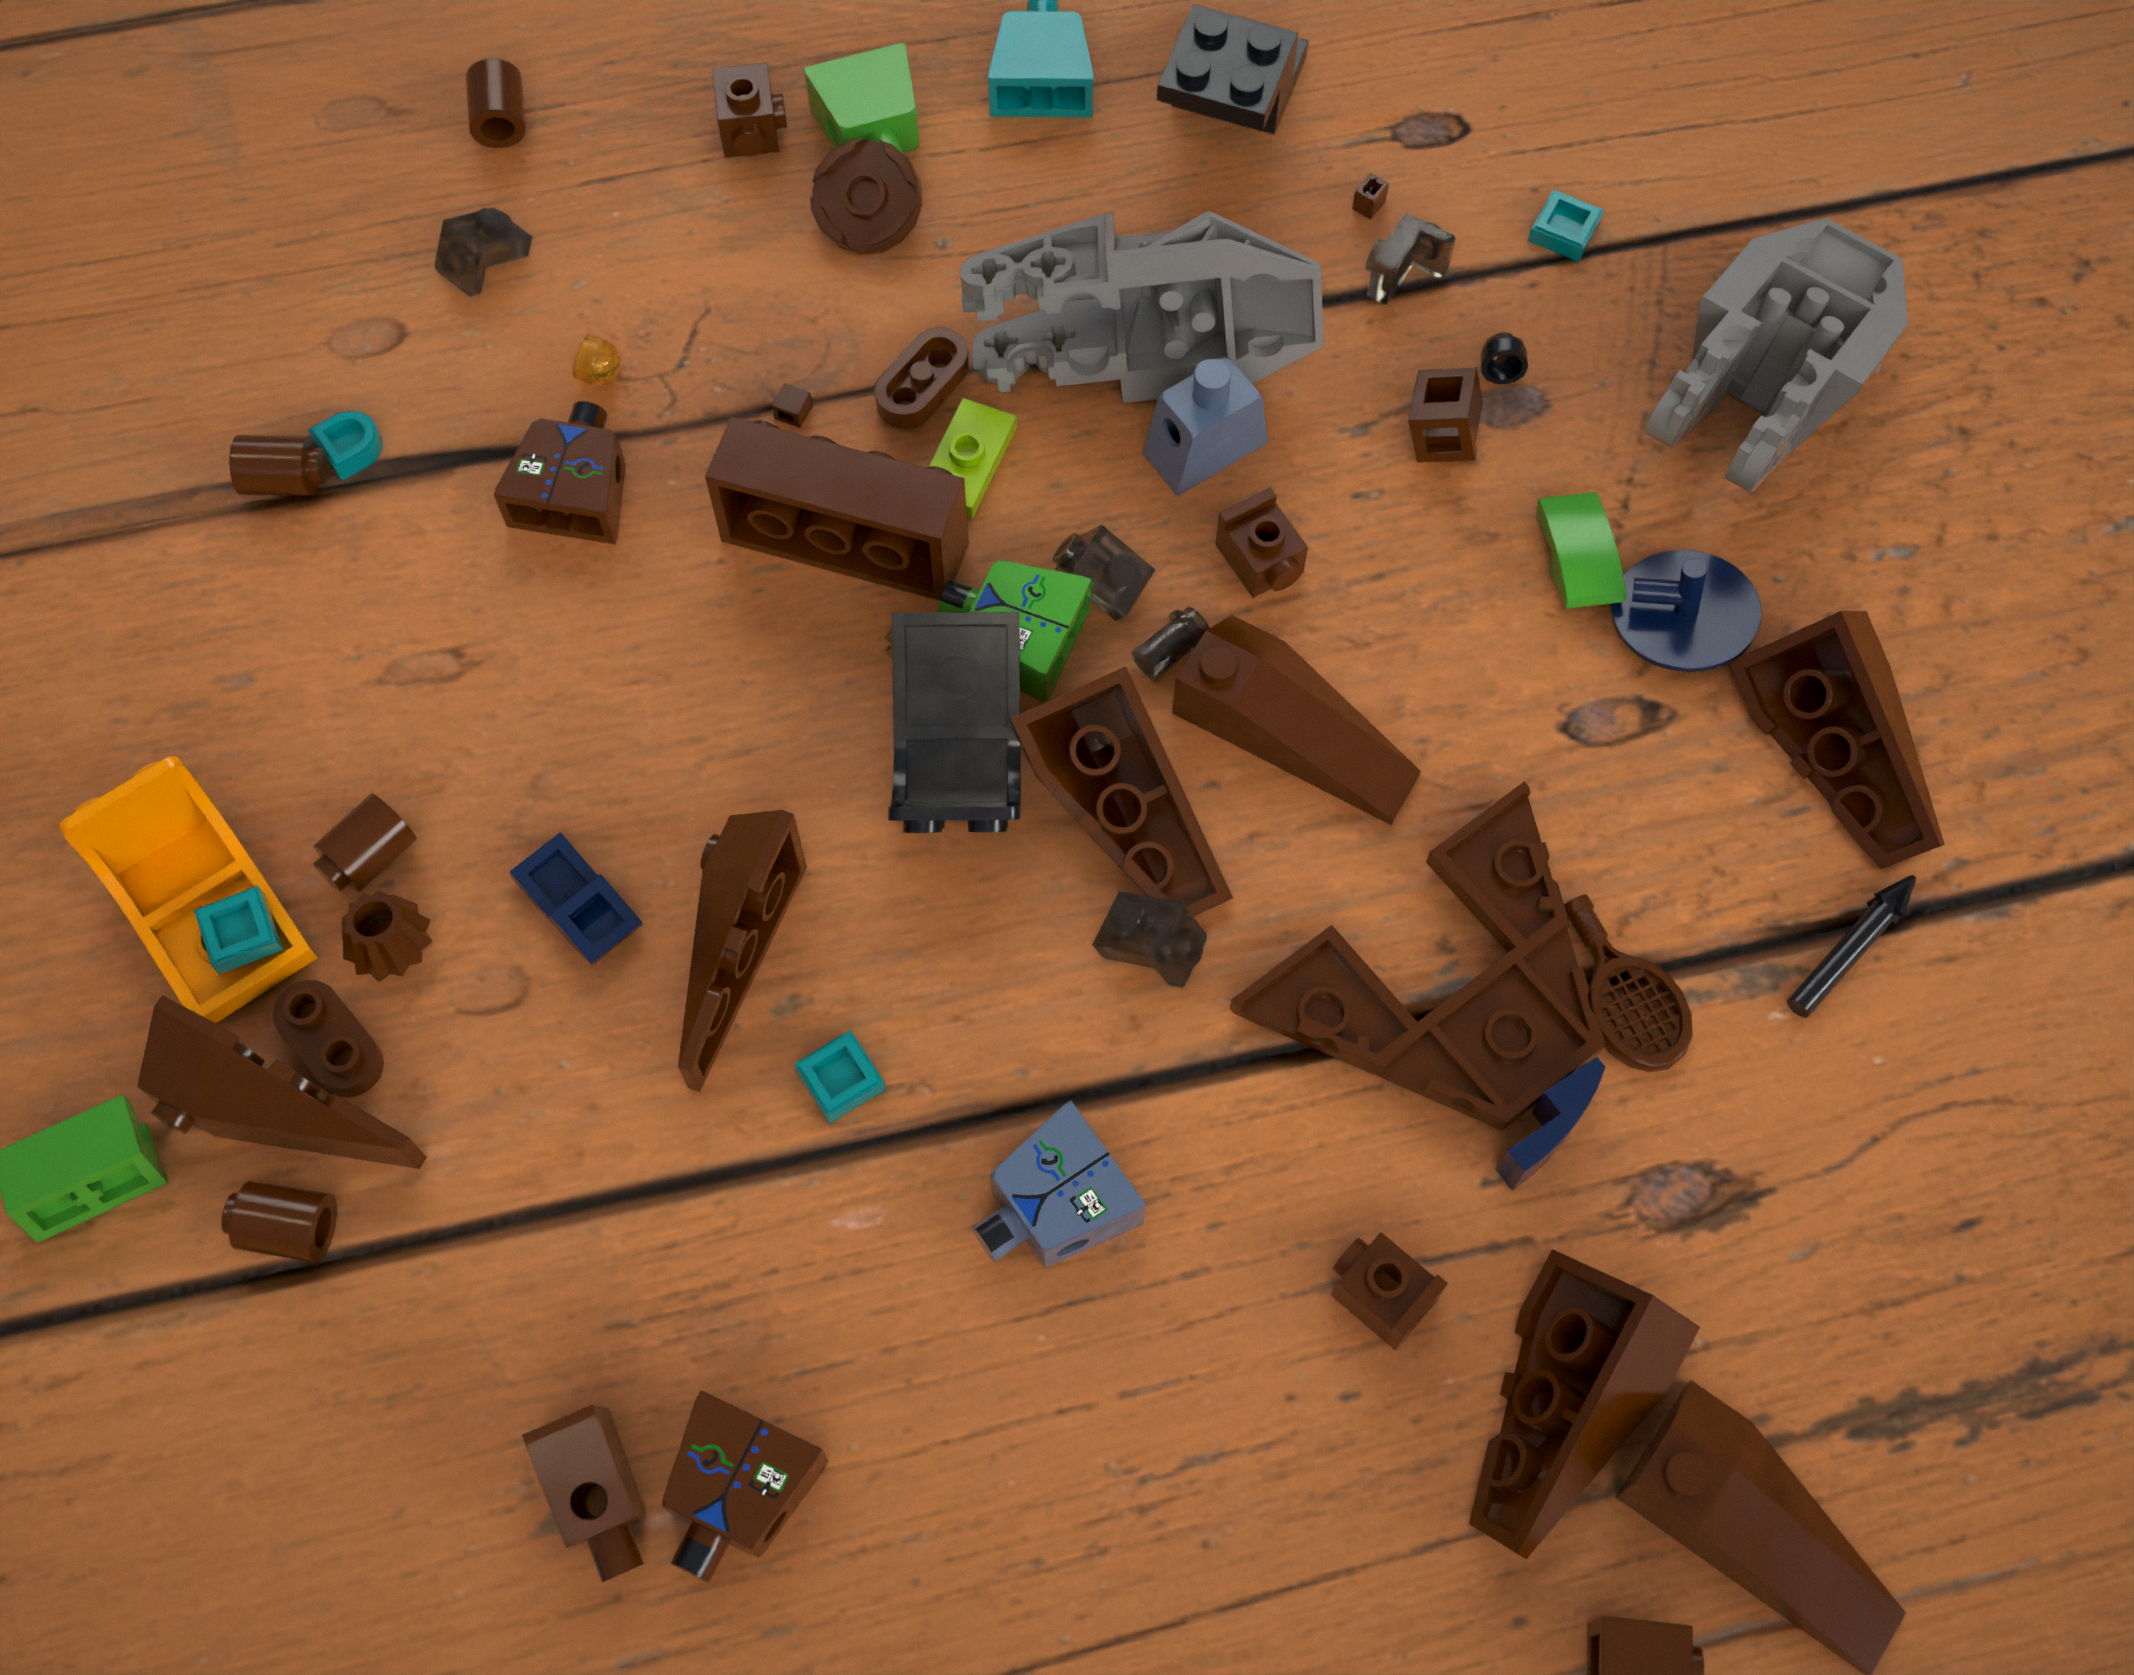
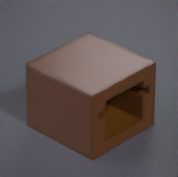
M1370 173L1356 189L1352 209L1372 219L1386 202L1389 183Z
M784 383L772 404L774 419L801 428L813 407L810 392Z

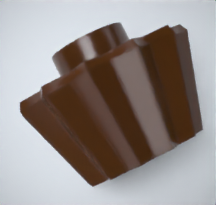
M377 891L373 895L362 894L359 901L349 904V912L342 917L343 959L355 963L356 975L371 974L377 981L383 980L390 974L403 977L410 965L422 962V950L432 943V939L426 932L430 919L419 914L416 903L396 895H388L381 891Z

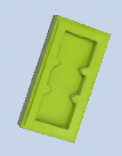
M963 398L929 466L946 469L953 475L964 478L967 518L973 519L1017 429V416Z

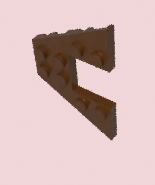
M1525 781L1429 852L1426 863L1508 952L1417 1022L1332 925L1231 999L1230 1010L1238 1016L1500 1130H1504L1538 1103L1546 1090L1600 1054L1606 1045L1598 1017L1591 1010L1588 994L1590 990L1583 967H1578L1568 933V928L1570 927L1569 919L1558 883L1551 876L1548 866L1549 852L1546 842H1541L1528 798L1530 788Z

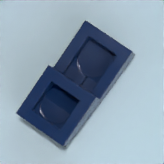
M561 832L510 871V876L514 882L591 965L595 964L643 925L642 921L601 874L598 876Z
M1595 1057L1542 1094L1532 1111V1114L1542 1127L1508 1149L1496 1168V1171L1512 1191L1529 1179L1552 1157L1590 1104L1605 1070L1604 1064L1598 1057Z

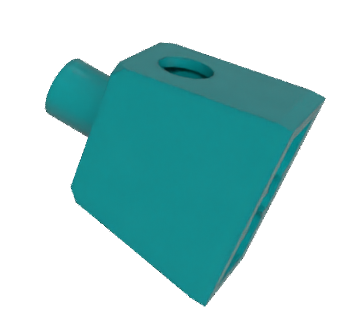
M1028 0L1027 11H1008L1002 16L988 72L990 117L1093 118V70L1081 15L1075 11H1059L1057 0Z

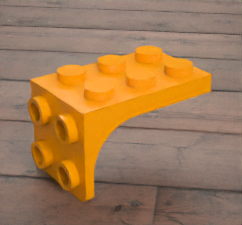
M170 756L161 761L143 766L134 774L133 778L103 796L89 799L79 805L73 814L66 817L59 824V830L64 838L92 868L120 906L181 1004L214 1023L219 1022L318 959L219 808L179 757ZM258 886L265 894L283 950L219 975L211 965L194 910Z

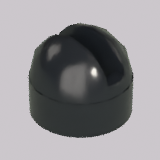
M1501 332L1491 336L1483 345L1480 355L1481 372L1488 381L1496 384H1509L1521 379L1527 372V350L1520 338L1512 336L1511 333Z

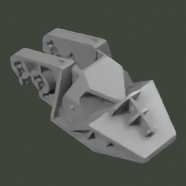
M1209 210L1170 233L1156 232L1116 236L1114 212L1104 213L979 253L967 259L959 270L962 284L963 313L976 311L978 322L999 320V314H1004L1005 301L1014 300L1016 295L1027 294L1029 298L1038 299L1040 311L990 326L977 334L973 340V369L977 370L981 378L989 382L998 383L999 392L1011 391L1010 384H1015L1016 378L1023 375L1030 365L1036 364L1041 371L1049 374V380L1056 379L1057 386L1120 380L1123 403L1155 400L1165 390L1193 375L1196 366L1206 359L1229 358L1247 379L1254 383L1324 347L1320 263Z
M1827 218L1753 238L1702 297L1699 304L1692 362L1685 372L1679 370L1674 376L1669 389L1655 408L1646 426L1645 433L1672 448L1711 412L1715 413L1726 393L1734 396L1767 415L1766 417L1761 415L1752 426L1745 441L1736 452L1724 477L1746 491L1753 493L1797 446L1861 389L1873 372L1879 373L1882 368L1883 358L1908 325L1903 259Z

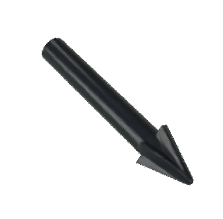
M1910 875L1874 893L1875 897L1867 902L1869 908L1787 999V1004L1794 1013L1804 1018L1809 1017L1890 924L1897 925L1900 916L1904 917L1916 883L1914 875Z

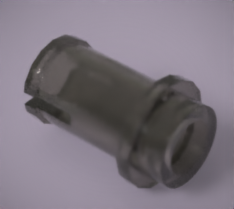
M1187 607L1183 611L1178 609L1172 611L1169 615V623L1142 645L1132 650L1131 654L1135 657L1136 665L1149 679L1153 681L1161 679L1165 672L1194 650L1205 631L1210 628L1202 615L1192 607Z

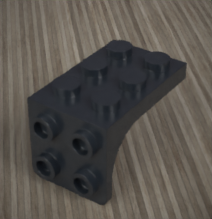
M1019 612L892 613L894 766L892 801L888 807V820L903 821L904 833L942 832V829H945V820H968V832H1007L1008 820H1017L1021 816V744L1010 722V718L1020 714Z

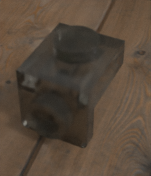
M483 208L477 212L444 219L434 266L437 272L468 296L478 295L482 292L486 268L527 257L533 237L512 222L506 213L495 208Z
M1405 213L1387 240L1379 238L1370 251L1365 265V269L1371 272L1367 296L1387 305L1412 266L1437 278H1443L1449 269L1455 243L1454 235L1442 230L1436 224L1425 222Z
M1102 524L1080 536L1077 533H1072L1063 541L1052 558V561L1057 564L1054 571L1090 578L1091 601L1115 621L1129 614L1155 571L1151 565Z
M1119 891L1092 946L1105 959L1155 968L1169 986L1183 988L1194 966L1201 959L1207 934L1182 902Z

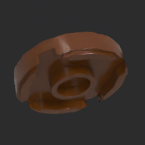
M855 139L836 147L818 165L812 180L814 186L812 197L810 196L811 211L820 230L840 248L861 255L882 253L901 243L915 227L923 205L922 185L913 164L894 145L884 141Z

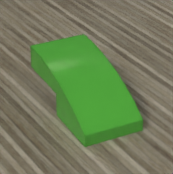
M1597 492L1538 498L1536 518L1552 552L1550 574L1565 608L1625 602L1627 591L1619 554L1608 518Z

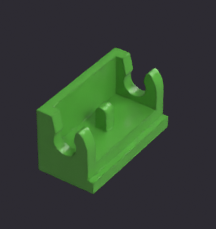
M124 1094L0 1149V1192L5 1212L37 1243L168 1183L166 1174L162 1170L150 1130L146 1123L138 1125L132 1104Z

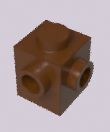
M760 63L713 68L717 120L725 158L779 152L777 129L787 128L783 94H772L768 64Z

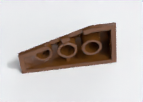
M1839 611L1729 663L1752 720L1765 735L1770 734L1792 759L1790 764L1803 779L1808 778L1832 805L1831 810L1881 869L1945 845L1893 673L1867 611Z
M1233 615L1228 616L1205 631L1175 678L1173 714L1392 825L1420 776L1421 771L1285 641Z
M1123 667L1010 718V722L1036 778L1173 925L1233 899L1127 667Z
M784 810L730 815L721 834H713L706 843L702 853L700 866L703 871L678 1068L687 1087L698 1092L701 1091L807 868L794 814Z
M163 995L154 1006L137 1087L157 1103L151 1114L170 1127L187 1134L192 1125H195L207 1133L220 1138L420 1169L427 1158L409 1137L340 1096L329 1093L325 1100L317 1097L320 1090L315 1085L276 1059L268 1070L264 1069L262 1065L265 1061L252 1050L239 1043L240 1037Z
M1552 1249L1519 1312L1515 1333L1523 1337L1515 1372H1505L1500 1395L1508 1399L1500 1434L1488 1442L1469 1524L1527 1559L1667 1392L1700 1327L1654 1295Z
M1692 1380L1687 1382L1616 1495V1498L1864 1675H1871L1906 1612L1756 1426Z

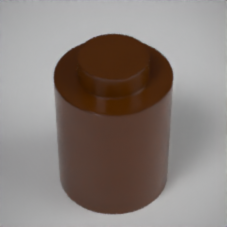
M488 58L474 63L466 73L470 134L477 142L487 147L506 148L520 142L526 133L521 73L513 64L501 59Z
M237 435L231 444L229 456L230 475L233 486L240 495L313 496L316 494L319 484H325L329 471L328 457L324 448H318L312 436Z
M371 793L313 846L321 856L313 863V866L338 891L341 892L347 885H350L353 889L360 892L415 842L417 837L391 807L378 796Z
M249 1181L242 1186L238 1193H232L227 1199L222 1213L221 1226L223 1232L229 1234V1241L233 1249L319 1262L327 1253L332 1242L337 1220V1203L334 1195L330 1193Z

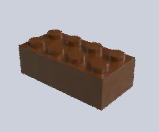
M731 417L705 474L722 542L940 601L947 582L951 579L955 580L969 544L964 478L955 476L948 470L940 467L929 466L924 468L898 461L880 451L864 452L838 445L833 440L823 436L807 437L781 430L774 424L766 421L756 420L750 422Z

